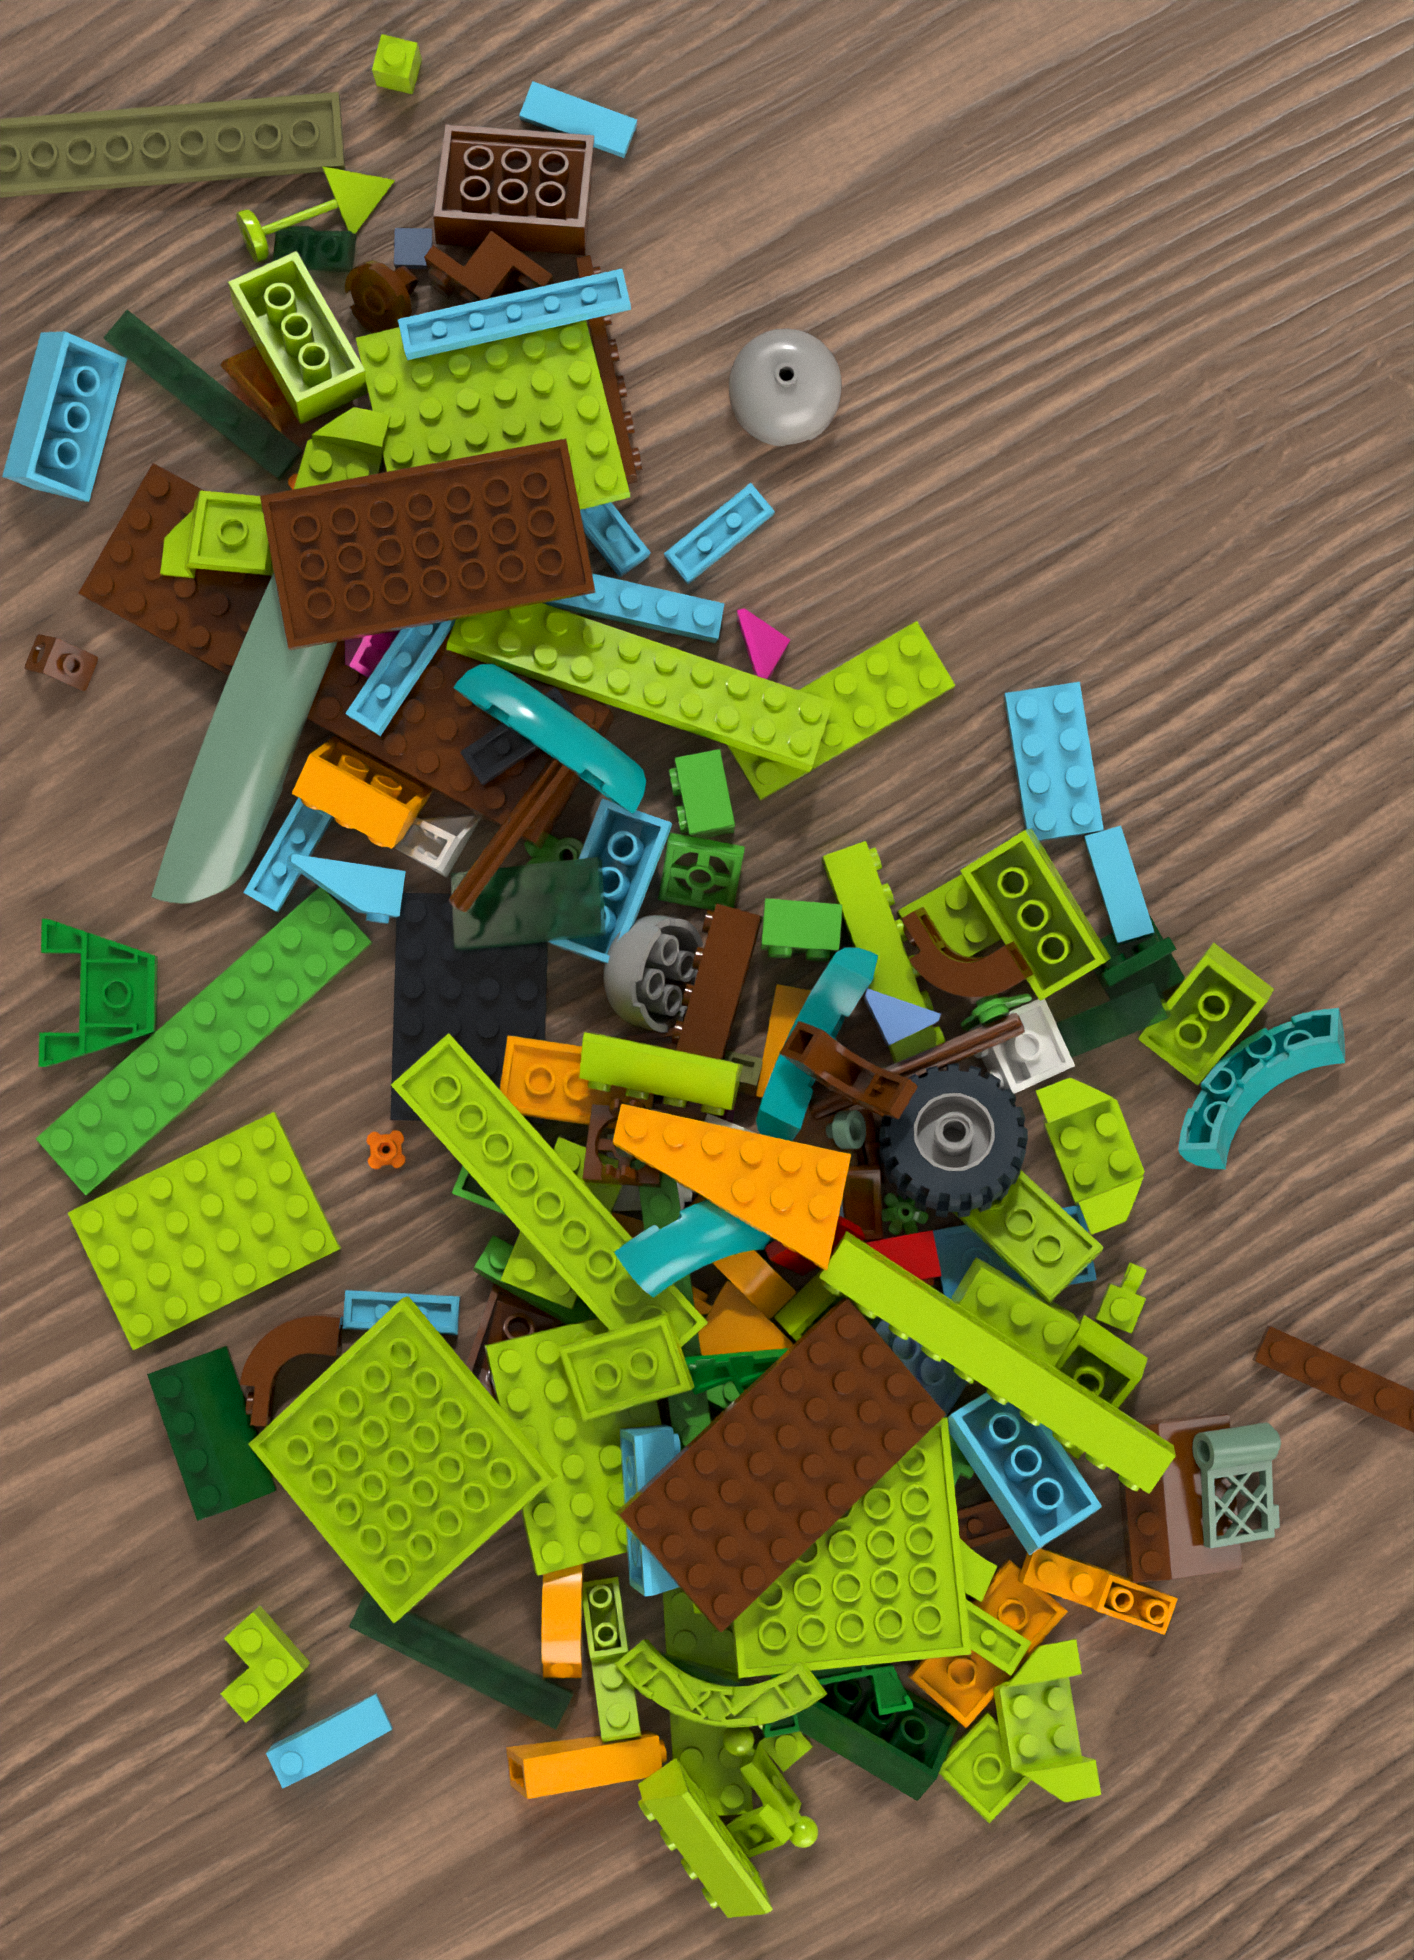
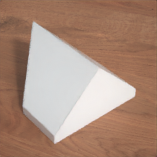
M473 813L424 819L416 817L408 832L395 849L447 878L481 816Z

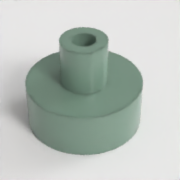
M857 1110L839 1111L835 1115L833 1123H828L826 1126L827 1137L834 1138L836 1145L840 1149L860 1148L866 1137V1125L862 1114Z

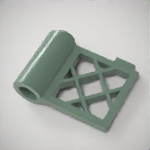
M1269 1423L1201 1432L1194 1437L1193 1456L1201 1469L1205 1547L1211 1549L1275 1537L1274 1529L1280 1528L1279 1505L1273 1504L1272 1460L1277 1457L1281 1447V1439L1278 1432ZM1259 1471L1260 1484L1254 1493L1251 1494L1243 1485L1252 1472ZM1225 1477L1231 1485L1223 1497L1219 1499L1215 1496L1214 1479ZM1240 1492L1248 1501L1236 1516L1228 1506L1237 1493ZM1257 1508L1261 1512V1529L1251 1530L1245 1522L1254 1509ZM1224 1513L1233 1523L1224 1535L1217 1536L1216 1523Z

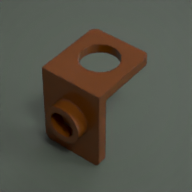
M38 634L24 668L31 672L45 674L78 690L85 691L98 662V657L56 637ZM45 646L44 654L40 661L37 663L38 654L40 650Z

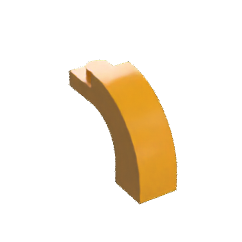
M699 1195L688 1207L705 1199ZM755 1250L741 1252L712 1262L769 1319L797 1293Z
M584 1564L543 1574L541 1654L544 1678H582Z

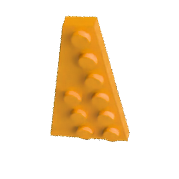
M621 1104L612 1144L652 1168H656L675 1179L677 1183L688 1189L690 1188L705 1197L709 1202L756 1230L764 1232L793 1252L801 1254L825 1271L828 1269L851 1154Z

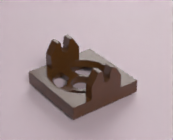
M614 1099L610 1101V1106L592 1104L582 1177L584 1182L661 1188V1171L647 1164L636 1171V1169L631 1168V1162L637 1160V1158L634 1156H620L617 1153V1146L612 1144L613 1139H600V1136L609 1124L618 1120L621 1104L670 1114L668 1109L646 1108L643 1103L636 1100L624 1103L620 1099ZM598 1151L613 1152L615 1158L619 1160L618 1168L611 1164L603 1165Z

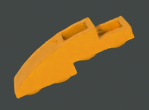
M1044 1548L1038 1549L1031 1555L1027 1553L1018 1577V1581L1022 1584L1091 1607L1097 1612L1163 1635L1167 1631L1178 1598L1140 1582L1133 1583L1129 1578Z

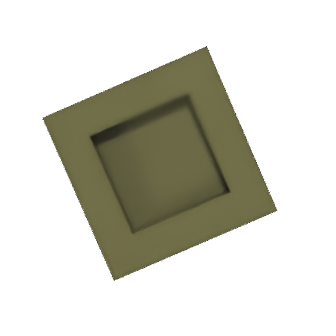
M726 1050L725 1061L743 1064L738 1092L755 1096L763 1063L762 1058Z

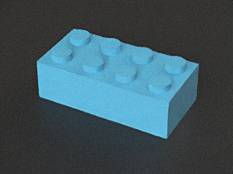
M986 1392L948 1417L949 1433L1027 1553L1031 1555L1094 1514L1102 1506L1060 1442L1052 1436L1053 1432L1042 1423L1039 1426L1029 1423L1019 1414V1408L1010 1402L1003 1405L990 1397Z

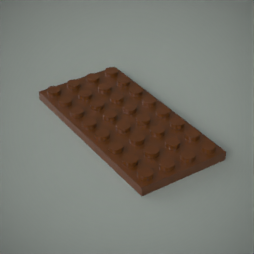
M566 438L260 496L289 650L596 593Z
M842 1298L615 1514L714 1628L722 1633L946 1414L848 1298Z

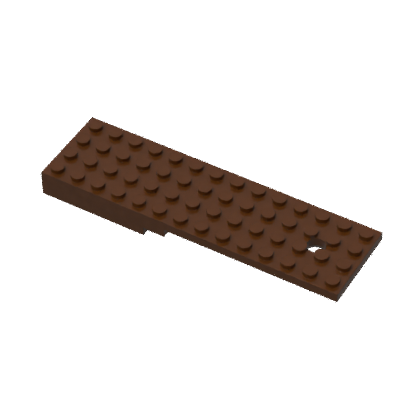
M152 463L78 593L82 597L229 676L272 576L197 568L195 578L161 575L164 538L194 509V503L199 492L204 490ZM451 629L382 735L379 736L346 714L369 678L345 665V640L338 641L310 708L307 720L501 827L551 756L539 748L483 786L460 752L498 727L502 722L474 705L453 687L467 671L478 665L488 663L446 650L447 642L452 632ZM508 671L544 695L555 688L553 685ZM556 687L578 719L584 717L591 721L597 727V733L604 737L615 718L611 710L588 697ZM569 769L520 837L521 839L542 849L581 779L577 773Z

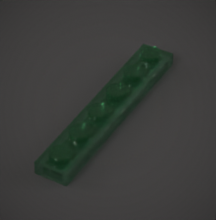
M129 310L123 313L103 337L110 346L278 481L283 478L302 455L303 451L301 448Z
M368 1591L365 1592L349 1625L350 1628L555 1730L574 1693L411 1611L393 1623Z

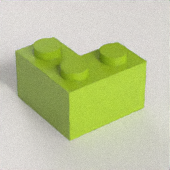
M258 1606L224 1637L249 1667L220 1694L244 1722L247 1723L310 1664L309 1660L261 1606Z

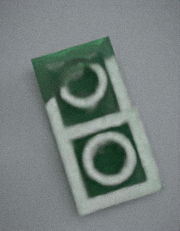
M290 226L276 232L272 262L297 251L307 270L351 272L354 263L357 235L351 231H316L310 226Z

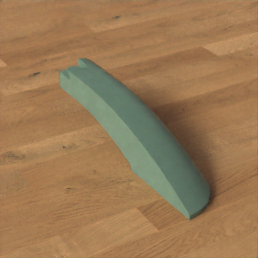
M274 573L242 643L207 730L165 850L152 898L169 903H195L217 893H222L233 885L249 866L283 790L282 786L294 751L337 642L296 650L288 649Z

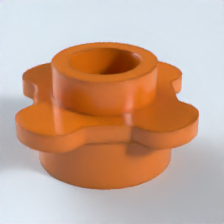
M394 1130L390 1134L382 1135L378 1132H372L367 1136L366 1142L370 1146L371 1156L368 1158V1164L371 1168L380 1169L384 1165L400 1168L404 1165L406 1161L405 1156L402 1154L404 1135L400 1131ZM384 1146L389 1147V1153L385 1154L383 1152Z

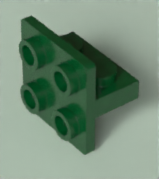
M1150 915L1149 917L1154 929V935L1121 945L1116 944L1113 933L1100 939L1111 959L1096 967L1093 971L1119 1015L1182 982L1185 978L1172 955V952L1177 950L1170 937L1163 939Z

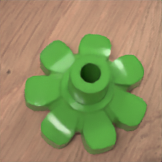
M893 1193L885 1195L883 1200L888 1208L882 1209V1221H891L888 1226L890 1233L898 1235L902 1228L907 1235L917 1233L916 1223L925 1224L927 1222L928 1214L915 1208V1201L910 1197L904 1200L899 1194L898 1197ZM903 1209L907 1210V1215L905 1216L902 1215Z

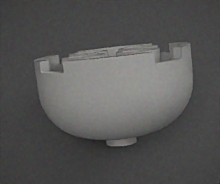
M788 328L767 331L748 342L739 352L733 363L729 377V397L735 417L744 430L764 443L785 446L812 440L829 426L839 407L842 380L838 363L827 346L809 333ZM791 373L793 374L794 377L790 381H783L784 379L788 378L791 375Z
M649 915L636 919L629 932L625 933L618 940L620 931L613 940L607 953L610 956L609 961L604 964V988L611 1007L624 1021L639 1028L657 1032H668V1028L674 1025L677 1020L684 1022L688 1007L682 1006L683 997L681 989L678 986L665 984V978L683 982L691 980V984L694 985L698 970L692 969V964L697 947H702L703 943L697 929L690 922L668 916Z

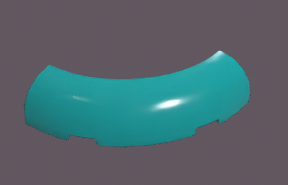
M481 664L467 671L453 687L474 705L513 728L551 757L577 773L580 778L610 801L632 814L638 808L644 796L646 786L643 769L587 724L532 686L494 664Z
M844 948L836 952L809 994L787 1039L798 1021L824 1030L836 1040L835 1037L841 1029L845 1016L848 1017L873 980L878 955L861 948ZM780 1054L763 1094L756 1116V1124L761 1135L792 1141L801 1130L813 1093L811 1087L815 1079L801 1071Z
M1339 1008L1315 1010L1292 1016L1290 1022L1270 1030L1263 1028L1229 1051L1201 1083L1202 1090L1194 1101L1192 1108H1188L1178 1147L1180 1155L1186 1161L1197 1166L1226 1170L1228 1152L1237 1128L1250 1109L1266 1093L1299 1073L1326 1065L1345 1063V1038Z
M704 1200L681 1210L678 1219L662 1229H659L656 1225L649 1227L614 1253L638 1285L654 1298L676 1281L707 1264L741 1252L765 1249L766 1245L775 1239L762 1231L756 1230L708 1200Z

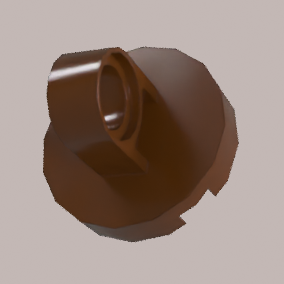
M372 260L363 262L351 270L346 277L345 293L351 291V297L355 304L350 306V309L356 319L371 333H377L398 328V319L411 316L412 308L409 295L418 285L419 279L406 266H401L393 271L385 264Z

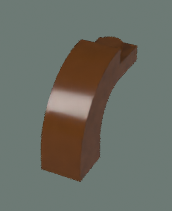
M924 907L901 918L905 924L903 931L906 938L913 946H918L921 951L910 958L909 961L928 982L946 992L965 997L994 995L1013 987L1034 974L1014 941L988 956L979 958L967 957L957 953L947 945Z
M798 1021L779 1053L801 1071L827 1088L882 1117L886 1114L899 1119L918 1088V1085L910 1079L868 1062L845 1048L824 1030Z
M311 1314L301 1316L277 1326L257 1343L248 1356L240 1379V1385L255 1386L254 1392L248 1393L246 1401V1415H251L250 1425L266 1427L271 1423L277 1377L282 1367L291 1358L300 1354L329 1356L341 1354L343 1315Z

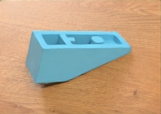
M297 854L288 856L287 864L355 912L366 914V921L388 924L389 917L396 918L400 916L406 871Z
M376 1693L272 1744L266 1755L283 1789L343 1758L389 1732L393 1727Z

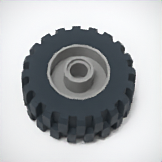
M959 1063L948 1064L946 1071L938 1072L937 1066L925 1068L927 1075L919 1078L918 1075L913 1074L908 1078L918 1085V1088L900 1118L896 1119L886 1114L882 1117L879 1154L881 1163L885 1165V1175L890 1184L895 1183L897 1185V1193L904 1200L910 1197L915 1201L914 1207L923 1212L929 1207L936 1210L935 1216L946 1218L948 1212H957L958 1218L970 1216L971 1210L976 1208L981 1213L991 1208L992 1201L995 1199L1001 1201L1008 1194L1011 1184H1015L1020 1175L1028 1141V1129L1024 1127L1026 1117L1022 1107H1016V1096L1010 1088L1004 1091L999 1089L1001 1083L999 1078L993 1074L988 1079L980 1076L981 1068L970 1065L969 1072L959 1071Z

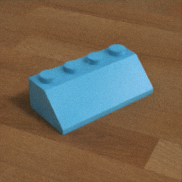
M65 331L41 332L2 477L35 490L89 502L127 358Z
M602 798L547 941L561 949L604 964L608 963L610 956L607 953L613 940L620 931L618 940L625 933L629 932L636 921L672 823L637 810L632 814L614 802Z
M664 1424L620 1428L624 1504L680 1452V1439L677 1433L673 1434L672 1427ZM626 1526L630 1586L643 1596H653L678 1588L679 1586Z

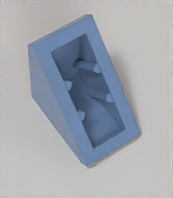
M867 989L863 997L886 1046L937 1023L941 1015L940 1013L871 989Z

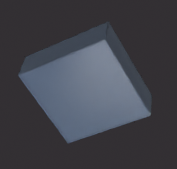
M395 228V269L401 266H406L408 269H428L424 256L433 246L432 229Z

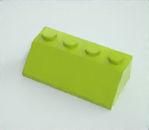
M584 1032L579 1078L589 1080L588 1088L610 1092L611 1085L626 1088V1096L648 1100L649 1093L664 1096V1104L686 1108L687 1101L702 1104L701 1112L723 1116L725 1109L734 1110L743 1064L597 1033Z
M677 1758L638 1784L642 1797L638 1804L642 1812L650 1822L656 1819L663 1829L659 1833L665 1844L671 1851L676 1848L684 1857L680 1860L683 1868L692 1880L697 1877L705 1886L701 1889L702 1893L713 1909L719 1906L727 1918L768 1914L773 1910L760 1873Z

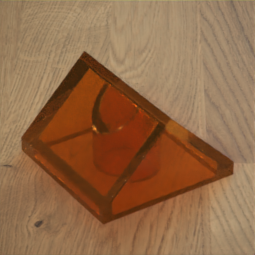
M256 346L222 361L220 366L228 379L278 434L296 418Z

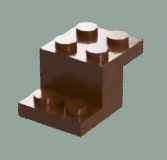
M492 231L464 267L434 245L424 256L428 268L427 273L431 280H433L431 285L443 296L449 298L452 294L462 301L463 304L514 293L517 287L520 289L518 292L554 284L552 274Z

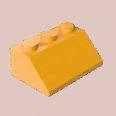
M333 736L308 756L292 794L301 798V802L305 806L330 814L339 825L350 829L355 828L366 834L367 838L375 845L392 849L404 838L433 790Z

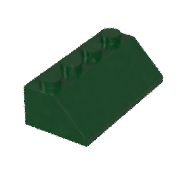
M228 1346L147 1374L197 1521L236 1508L277 1491L272 1473L248 1445L258 1433L256 1427L250 1425L251 1415H246V1398Z
M870 1675L821 1685L827 1695L810 1707L797 1713L799 1730L918 1801L937 1779L959 1721L906 1688L904 1689L913 1703V1709L879 1716L876 1712Z

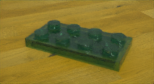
M598 857L498 868L467 912H461L452 906L454 948L460 951L606 935L602 860ZM468 871L451 873L452 894Z

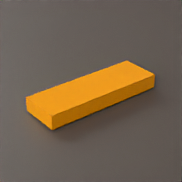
M776 985L756 1097H763L779 1053L811 990Z

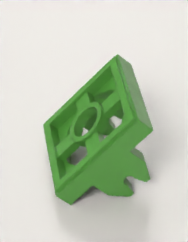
M670 832L658 900L715 910L716 903L734 908L745 847ZM689 852L699 853L697 862L692 863L688 867L675 864V861L683 854ZM710 856L719 857L723 860L729 869L730 875L715 872L714 868L709 865ZM697 869L704 870L710 874L711 880L706 883H699L691 878L690 873ZM676 878L685 879L687 884L693 888L692 891L682 886ZM713 885L724 887L713 893H704V890L710 889Z

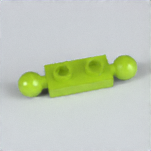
M748 1727L728 1728L723 1736V1744L730 1754L740 1756L743 1759L739 1769L745 1784L755 1790L762 1800L763 1806L769 1804L771 1808L776 1809L785 1818L786 1826L793 1833L789 1838L792 1844L800 1848L811 1846L818 1837L817 1824L810 1817L800 1815L801 1801L759 1742L754 1744L752 1731Z

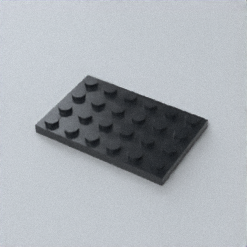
M403 893L400 916L396 917L391 1084L449 1033L500 1089L507 1035L546 1041L547 940L549 937L550 897L479 894L468 911L464 913L449 903V898L452 894ZM391 1086L390 1120L422 1121ZM524 1116L530 1124H543V1118Z

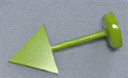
M322 167L335 199L261 227L255 214L245 209L236 212L238 226L246 247L256 263L264 261L269 255L266 235L339 208L352 239L395 180Z

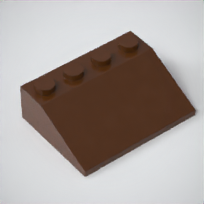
M445 124L433 214L436 244L479 247L492 231L520 251L585 255L589 224L594 135Z
M1229 1414L1137 1421L1173 1444L1176 1456L1150 1494L1141 1488L1138 1491H1134L1119 1480L1127 1577L1133 1583L1174 1580L1242 1569L1240 1543L1211 1549L1204 1546L1201 1469L1194 1459L1192 1449L1194 1437L1198 1433L1230 1428ZM1225 1477L1214 1479L1215 1496L1219 1499L1223 1497L1231 1485ZM1235 1496L1228 1508L1237 1516V1499ZM1224 1513L1216 1523L1217 1536L1224 1535L1233 1523Z

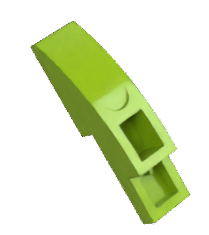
M618 1577L583 1582L582 1603L602 1741L608 1742L642 1736L636 1688L615 1665L617 1661L630 1651Z

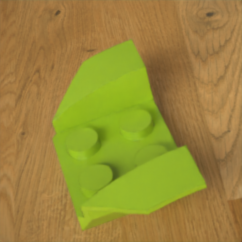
M353 407L313 433L312 439L307 441L294 489L379 474L383 461V442L391 415Z
M200 491L195 500L194 509L164 538L160 574L195 578L197 568L272 576L274 569L260 496Z
M1067 1078L1036 1090V1095L1046 1118L1043 1120L1044 1128L1071 1198L1076 1206H1080L1090 1234L1093 1235L1126 1222L1143 1181L1145 1171L1118 1101L1073 1078Z
M1076 1639L1040 1645L1011 1680L1005 1681L993 1688L1005 1766L1027 1777L1063 1802L1101 1795L1096 1760L1082 1756L1069 1680L1071 1676L1082 1674Z

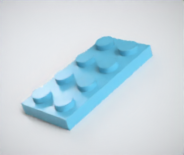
M1080 682L1005 693L1004 701L1025 830L1032 828L1039 841L1103 831Z

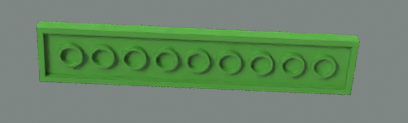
M319 887L35 1139L85 1195L91 1194L373 942L327 891Z

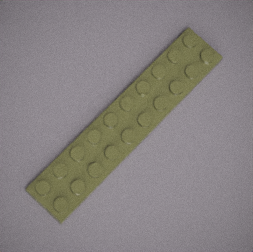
M339 92L0 119V198L324 172L322 167L346 170Z

